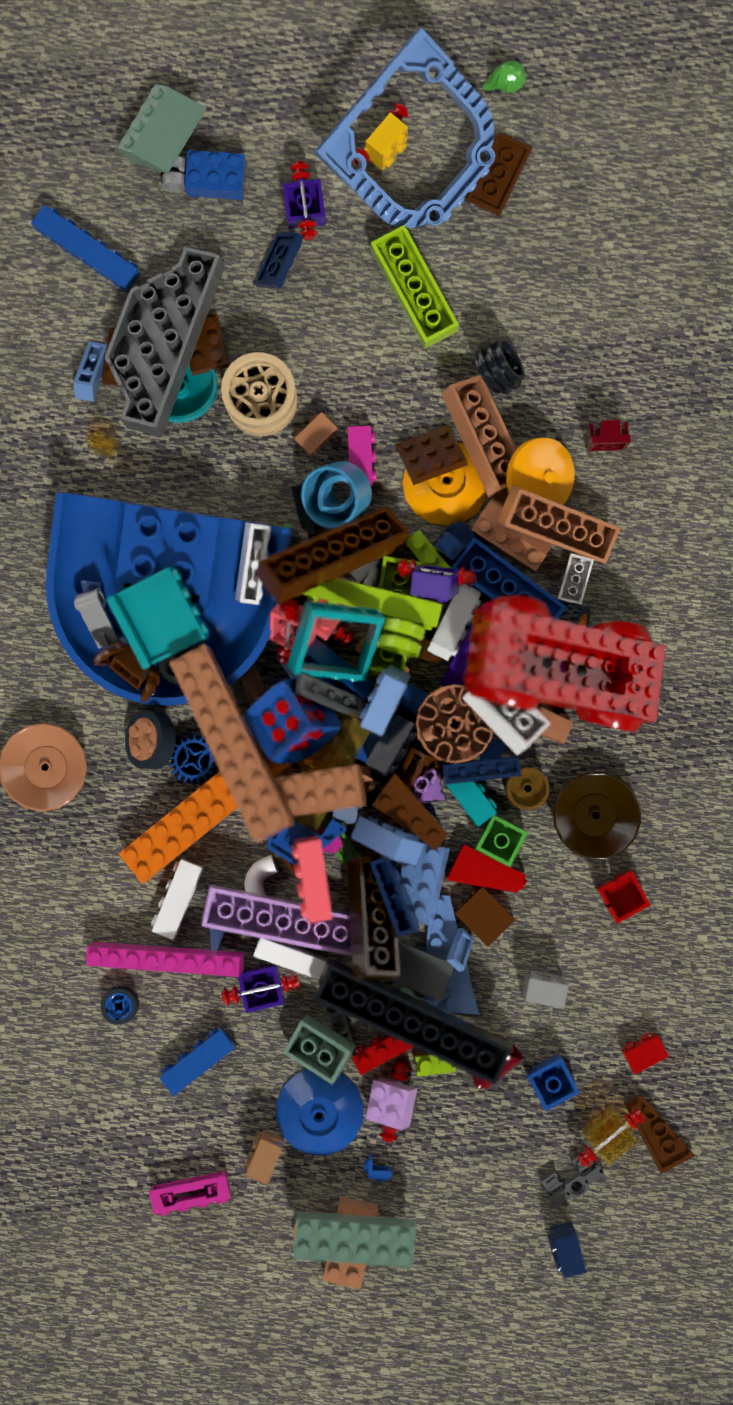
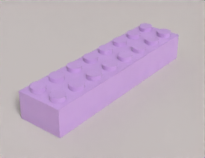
M209 885L201 921L203 927L353 956L349 912L331 909V920L308 923L306 918H303L300 913V902Z

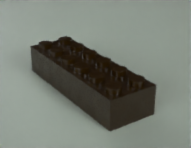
M359 856L347 861L354 979L388 980L400 976L398 936L370 865V862L381 858Z

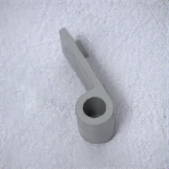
M99 588L77 594L74 600V606L80 611L98 649L120 642L104 609L106 605L105 596Z

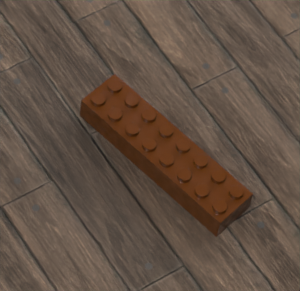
M385 506L260 560L256 576L276 602L280 604L404 548L410 532L389 507Z

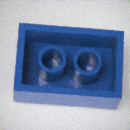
M187 150L185 175L187 196L244 200L245 154Z

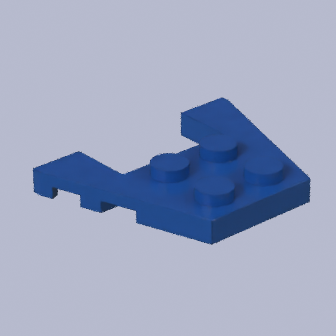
M331 819L320 836L294 820V825L269 837L267 848L294 865L297 864V861L292 857L291 845L294 844L293 839L317 836L321 840L322 849H324L339 835L343 834L347 828Z

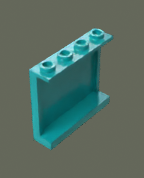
M173 565L106 599L143 670L209 637V628L205 622L201 621L199 617L200 611L196 604H192L189 598L191 597L190 591L186 586H183L180 580L182 576L177 568L174 569Z

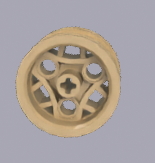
M255 352L239 357L226 370L221 385L222 399L231 420L238 428L251 435L267 436L281 431L290 423L296 412L298 399L294 378L290 369L283 361L268 353ZM260 373V374H258V375H256V376H251V377H249V375H251V374ZM271 378L278 379V382L275 385H271L268 383L269 379ZM239 387L246 388L243 394H238L236 391ZM280 395L286 398L284 404H277ZM243 406L250 411L246 415L240 412ZM265 409L270 411V415L267 417L260 415Z

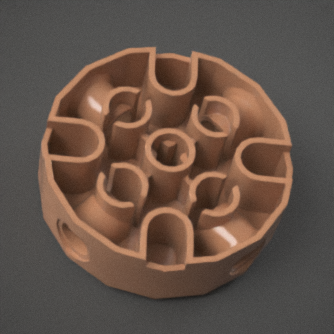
M451 685L441 687L428 695L418 709L415 722L418 740L425 751L439 761L453 764L470 761L481 754L492 739L493 730L463 699L469 692L464 686ZM452 719H454L455 722H459L457 730H455L454 727H450Z

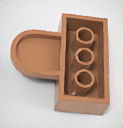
M340 1196L336 1214L377 1217L378 1205ZM311 1210V1211H307V1212H320V1211ZM295 1222V1224H294V1229H293L294 1239H295L296 1222ZM326 1261L323 1281L361 1289L366 1264Z

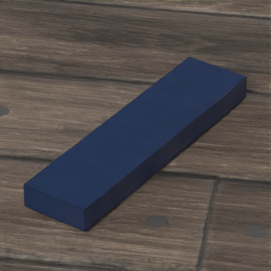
M519 756L442 765L444 785L521 776Z

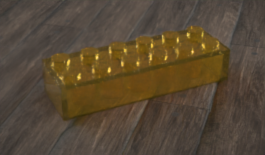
M340 712L337 717L340 721L341 729L316 752L315 760L312 766L308 767L306 773L352 766L370 730L361 727L362 722L358 719ZM327 812L292 818L317 831Z

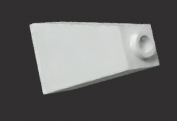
M260 938L253 955L254 957L320 980L321 975L325 976L329 967L326 964L327 959L293 944Z

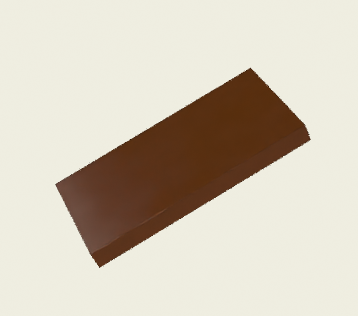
M498 132L491 147L495 153V160L489 167L490 171L485 177L479 178L476 182V188L468 194L466 201L500 217L527 162L532 147Z

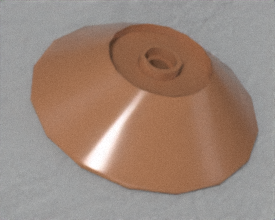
M47 723L26 726L13 734L2 749L0 756L1 784L9 797L26 809L40 812L59 809L73 800L84 785L87 771L84 750L76 737L61 726ZM44 764L49 766L47 771L43 769Z

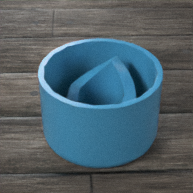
M338 461L310 473L303 484L301 496L306 513L315 523L326 528H337L359 518L365 513L371 502L372 490L370 481L362 469L353 463ZM337 481H344L350 486L351 493L344 504L337 501L333 494V485Z

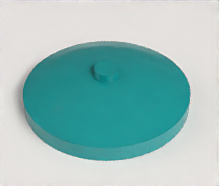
M190 365L188 366L168 422L183 423L192 421L205 414L211 408L218 392V381L214 369H210V372L192 376Z

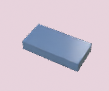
M463 928L456 930L447 961L458 972L464 971L474 940Z

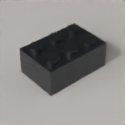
M394 713L366 762L367 767L374 775L389 782L395 772L399 774L411 747H416L419 744L416 725Z

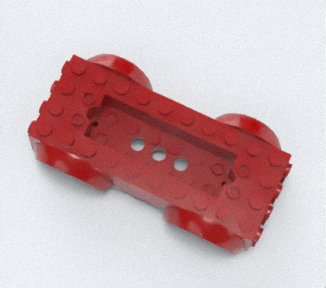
M524 596L497 598L485 603L479 609H475L472 617L473 630L469 638L471 644L470 651L467 654V671L464 674V688H467L471 696L527 710H534L539 702L576 711L580 720L630 732H636L642 723L656 722L658 702L661 695L660 686L663 677L665 645L653 643L647 628L625 621L600 623L591 628L551 618L545 603ZM545 657L551 660V666L548 669L542 665V660ZM561 662H563L566 666L564 672H562L559 668ZM579 665L585 668L583 676H579L576 672Z

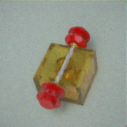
M609 1105L581 1128L583 1135L593 1146L592 1149L584 1146L585 1151L583 1153L578 1151L579 1156L577 1159L583 1167L588 1166L591 1168L590 1162H598L596 1154H599L609 1166L639 1142L629 1129L630 1126L633 1129H638L637 1124L639 1122L645 1124L643 1122L645 1117L638 1108L636 1110L631 1108L632 1113L630 1115L624 1113L626 1121H623L613 1107Z

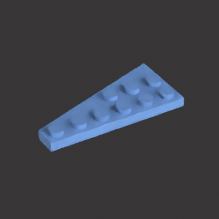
M449 895L439 896L434 923L427 927L426 952L444 960L448 958L456 930L458 929ZM467 964L464 971L458 972L454 968L443 1001L425 994L422 995V999L429 1002L430 1005L445 1012L479 1015Z

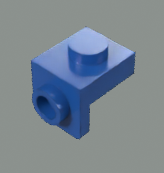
M369 1154L368 1160L364 1162V1172H368V1179H376L378 1182H386L387 1179H391V1166H372L373 1158L372 1154Z

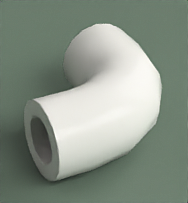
M273 855L260 859L248 870L244 882L246 892L266 895L263 887L264 880L271 875L279 873Z

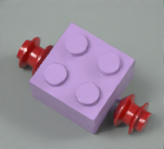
M397 1062V1065H393L396 1072L392 1073L391 1076L395 1081L386 1078L373 1080L366 1119L381 1124L384 1131L379 1133V1136L386 1142L397 1140L398 1137L395 1135V1132L410 1127L417 1088L403 1084V1082L410 1080L407 1072L412 1071V1069L408 1067V1064Z

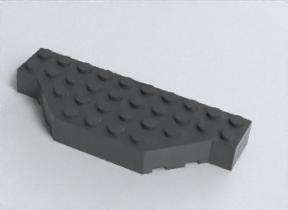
M184 247L179 263L171 267L172 270L148 279V283L140 287L135 286L130 289L104 357L126 399L120 419L127 429L163 437L225 268L219 254Z

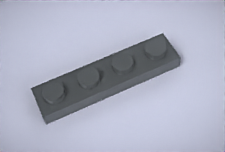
M303 673L297 675L295 694L356 719L361 716L362 698Z

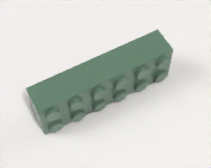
M297 1211L293 1259L413 1268L416 1223L412 1219Z

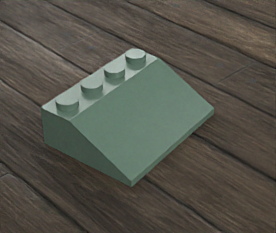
M155 84L117 149L134 164L168 174L204 114L206 107L169 87Z

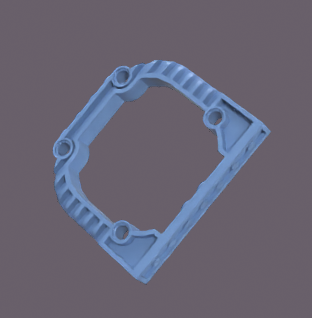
M422 28L413 33L313 152L383 221L395 227L405 225L406 228H415L424 224L436 226L446 222L451 217V211L455 206L459 207L465 200L463 197L467 192L470 193L476 188V182L479 178H483L490 171L489 167L495 160V153L491 148L494 141V120L490 108L483 97L453 66L452 60ZM430 67L435 70L434 78L429 75ZM397 69L401 73H420L422 81L427 84L437 82L467 114L473 125L475 140L466 151L467 164L436 200L423 201L415 210L404 209L394 202L365 172L366 159L363 155L356 153L354 132L349 127L362 111L366 112L373 104L371 100L375 95L379 96L385 90V83ZM482 151L486 154L484 162L480 159ZM354 158L359 163L356 170L351 166V161ZM432 210L436 214V217L433 221H431L429 218V214Z

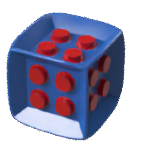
M287 679L273 686L245 714L248 726L260 747L276 763H294L308 758L329 742L341 729L340 721L334 709L295 694L297 679Z

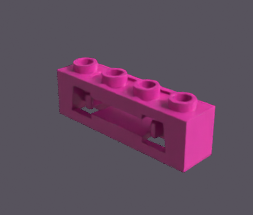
M222 1171L151 1186L149 1194L153 1215L159 1214L164 1216L174 1210L183 1212L193 1206L203 1208L213 1202L217 1204L225 1203L231 1198L232 1191L228 1171ZM209 1184L207 1187L208 1191L177 1197L176 1200L172 1201L174 1194L205 1188V1185Z

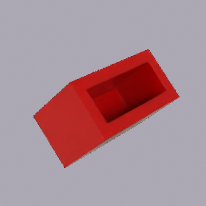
M648 1032L642 1035L641 1040L637 1042H628L624 1045V1049L621 1050L634 1075L669 1057L659 1036L655 1032Z

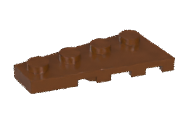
M395 772L374 801L373 806L437 850L448 833Z
M641 1094L624 1102L629 1114L632 1113L631 1108L634 1110L638 1108L644 1115L643 1122L645 1124L639 1122L637 1130L661 1174L695 1157L693 1152Z

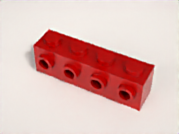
M387 1034L383 1037L378 1036L372 1039L371 1043L366 1046L361 1045L355 1048L351 1058L360 1075L413 1048V1046Z

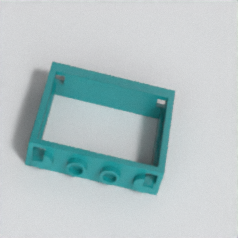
M306 601L289 658V668L295 675L303 673L315 678L330 677L334 680L366 681L385 617L378 609ZM316 617L370 623L356 668L303 663Z

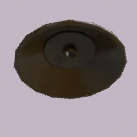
M586 772L571 779L559 792L553 808L554 827L561 842L574 854L590 860L610 859L624 852L636 839L641 825V805L634 790L620 777L606 772ZM595 811L598 813L596 819L592 817V813Z

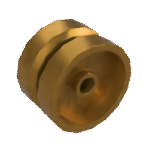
M520 768L521 776L510 777L505 781L504 790L506 797L512 805L520 809H536L544 804L549 796L550 787L548 780L542 772L535 768ZM526 785L531 787V790H528V792L524 791Z

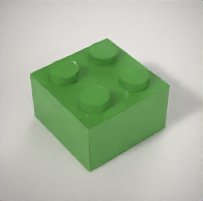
M493 815L488 819L474 848L511 867L528 832Z

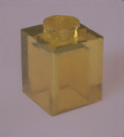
M95 430L94 434L91 433L87 440V447L91 451L109 460L112 459L119 446V442L116 439L98 430Z

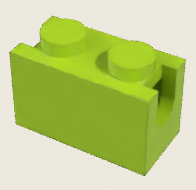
M426 1052L414 1053L417 1077L456 1072L454 1065Z

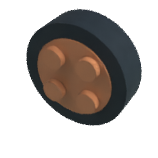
M142 710L136 713L130 720L125 735L127 756L135 767L142 769H160L164 767L171 759L175 742H177L172 720L167 714L159 711Z

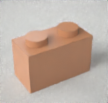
M322 412L319 415H313L308 421L309 424L305 428L301 427L295 433V443L310 458L338 433V428Z

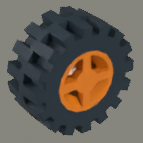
M570 603L565 610V615L562 617L563 621L587 627L590 622L589 607Z

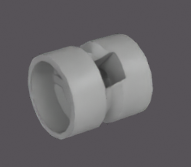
M178 156L169 173L162 175L163 189L168 191L185 190L186 159Z

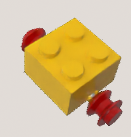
M394 103V111L388 110V116L365 141V148H356V153L363 155L366 162L370 163L371 161L382 171L386 167H391L395 161L394 157L398 153H403L408 145V127L402 121V118L407 119L409 117L408 109L401 103ZM352 159L351 164L358 168L359 163L357 159Z

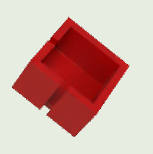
M629 869L614 876L613 879L615 881L609 879L595 887L600 899L606 904L605 908L616 924L651 906L634 873Z

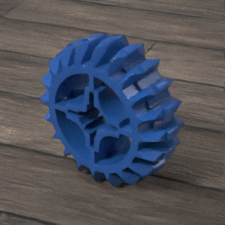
M194 733L193 739L190 734H186L187 740L180 737L181 744L175 742L177 749H174L173 753L175 755L171 757V759H174V763H170L169 767L176 766L172 773H180L177 776L178 780L184 776L183 783H187L190 778L191 785H195L196 779L199 784H202V777L206 781L210 780L207 774L215 776L212 768L218 770L219 766L214 765L216 760L207 741H204L205 737L203 734L200 739H198V733ZM199 743L205 749L195 752L189 744ZM184 748L187 758L180 764L179 757ZM209 753L210 761L205 770L202 759ZM192 754L194 756L200 755L197 764L195 762L188 763ZM192 765L200 774L191 775L183 769Z

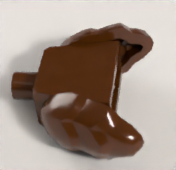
M113 643L109 647L100 650L93 658L94 664L97 666L110 664L109 668L135 689L139 690L143 684L140 695L141 702H146L155 694L156 687L160 682L158 667L153 664L143 670L132 647L128 643Z

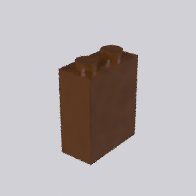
M475 886L468 893L470 897L466 901L462 899L455 906L457 910L454 913L489 947L515 919L484 887L480 886L478 888Z

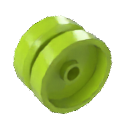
M385 618L382 630L386 634L379 636L377 647L399 655L418 657L421 646L415 641L423 640L425 628L411 622Z

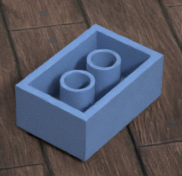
M389 665L387 670H382L376 683L379 687H374L368 699V702L371 704H366L360 716V719L363 720L361 727L380 736L383 735L407 685L410 674Z
M368 815V818L359 817L351 836L352 839L392 860L416 865L424 847V843L418 841L419 838L414 834H407L404 832V829L391 826L386 821Z

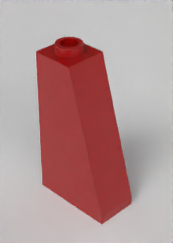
M462 844L446 876L447 880L517 893L520 889L523 890L527 883V879H525L526 874L465 844Z

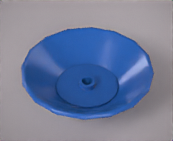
M307 1069L294 1075L283 1086L277 1099L276 1120L282 1136L293 1148L308 1155L327 1156L343 1150L356 1138L363 1123V1102L358 1088L346 1075L341 1073L332 1085ZM321 1112L323 1116L318 1118L315 1114Z

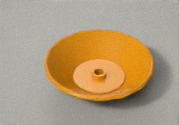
M458 442L467 459V466L416 485L412 484L406 469L404 471L402 485L405 499L414 513L428 523L449 526L452 522L456 524L458 520L464 523L478 513L487 498V493L466 447L461 442ZM447 477L450 479V482L444 483L443 479Z

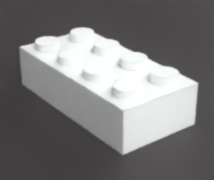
M570 553L557 600L568 604L577 603L582 605L594 559Z

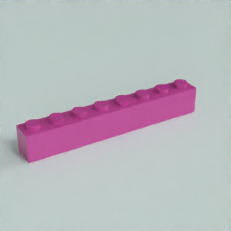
M92 942L87 946L86 966L239 977L244 972V952Z

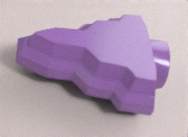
M435 769L426 770L422 777L416 779L414 783L415 788L412 793L422 804L445 800L439 773Z

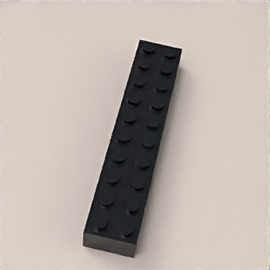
M334 959L330 963L314 999L494 1085L497 1084L512 1051V1042L377 979H354L353 968Z

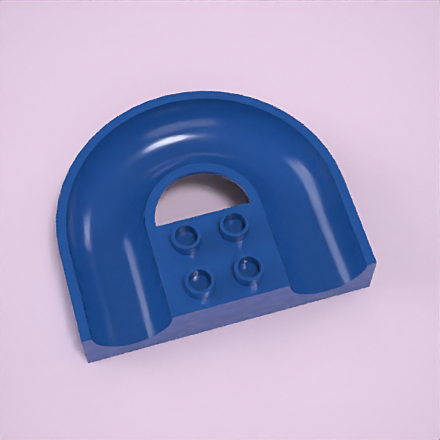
M56 492L46 572V598L49 615L58 639L69 657L83 673L104 689L120 697L139 703L161 706L188 703L181 686L168 682L167 679L161 676L162 673H160V682L156 687L155 694L146 702H141L140 695L143 684L137 690L110 669V664L105 666L95 665L93 658L100 650L106 647L98 649L80 611L74 606L76 595L84 593L81 581L102 583L101 590L106 601L104 609L120 642L129 644L106 599L123 591L124 583L135 585L173 565L174 569L177 568L182 576L180 580L183 586L189 589L190 594L200 595L197 605L200 611L199 617L202 622L207 624L209 637L196 644L198 647L204 644L211 647L228 685H231L254 664L263 651L271 635V611L278 604L263 584L261 586L262 598L259 600V605L242 603L235 600L245 524L247 522L270 526L271 537L267 544L268 557L292 547L294 528L74 493Z

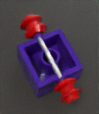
M297 161L290 167V170L294 172L291 178L298 182L283 184L289 230L302 229L300 234L304 236L303 239L312 240L318 235V231L314 230V228L326 225L321 180L305 181L310 177V173L306 172L309 169V165L304 161Z
M406 558L398 564V573H400L401 577L408 574L409 578H412L411 595H417L416 598L428 599L429 597L435 598L437 602H447L458 594L459 586H462L463 583H467L468 588H470L476 582V573H474L473 568L467 572L465 567H462L460 570L425 564L419 567L415 559L407 562Z
M276 964L244 970L238 977L240 990L234 985L232 990H227L224 987V992H221L223 1004L227 1003L228 1007L230 1002L233 1001L238 1005L240 998H242L246 1013L284 1005L285 997L283 990L286 993H289L291 988L297 991V987H300L298 975L294 976L292 972L290 977L283 974L280 979Z

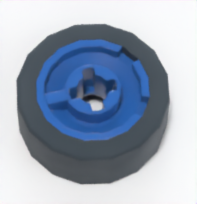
M126 986L112 988L104 995L101 1001L103 1017L108 1022L116 1025L128 1023L135 1017L139 1009L137 994ZM123 1002L122 1008L119 1009L117 1003Z

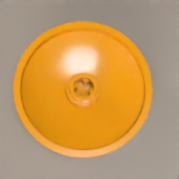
M542 437L530 439L521 444L510 459L506 475L508 492L511 486H515L564 505L574 485V464L568 450L560 442Z

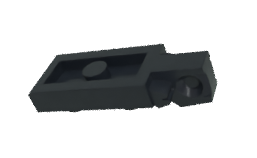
M303 484L291 486L299 523L302 529L307 528L309 537L316 536L314 526L318 524L308 516L304 509L301 496Z

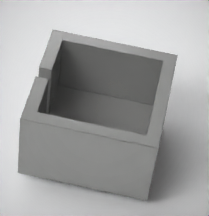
M531 970V973L525 974L522 997L526 1002L565 1008L569 985L561 978L562 976L550 974V977L542 975V972Z

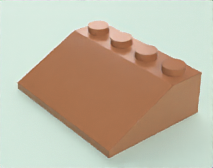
M505 491L492 497L471 531L476 534V538L534 574L553 544L498 523L497 521L509 492Z

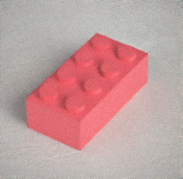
M317 836L293 839L294 844L291 845L292 857L297 861V864H294V872L300 882L296 884L297 893L300 899L302 898V903H299L300 913L303 918H306L308 923L331 920L332 914L321 840Z

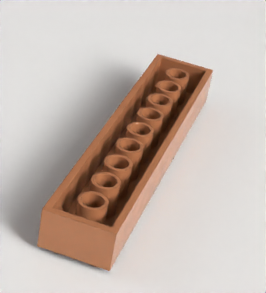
M204 644L170 662L254 842H261L294 825L295 822L211 647Z

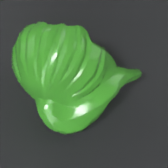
M515 60L504 62L495 68L494 72L483 84L482 89L488 91L497 89L506 93L516 92L526 81L525 78L527 76L523 65Z

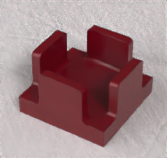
M602 420L600 428L595 429V436L594 424L589 423L587 426L586 452L625 450L631 443L628 422H624L620 427V420Z

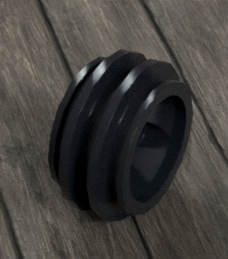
M492 336L488 338L487 343H480L474 358L477 369L486 385L494 393H502L504 395L512 392V388L517 389L521 387V382L525 378L524 367L509 341L503 337L497 338Z

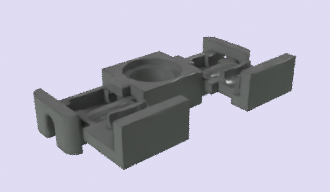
M576 1153L570 1157L574 1166L577 1164L579 1167L576 1174L564 1182H559L556 1171L552 1169L539 1178L548 1192L547 1196L556 1210H559L558 1206L571 1197L575 1200L590 1190L589 1185L602 1176L604 1179L606 1178L597 1162L594 1161L595 1166H593V1161L590 1162L591 1168L588 1166L583 1167L577 1159L579 1154ZM575 1181L581 1182V1187L578 1190L571 1188L572 1183Z

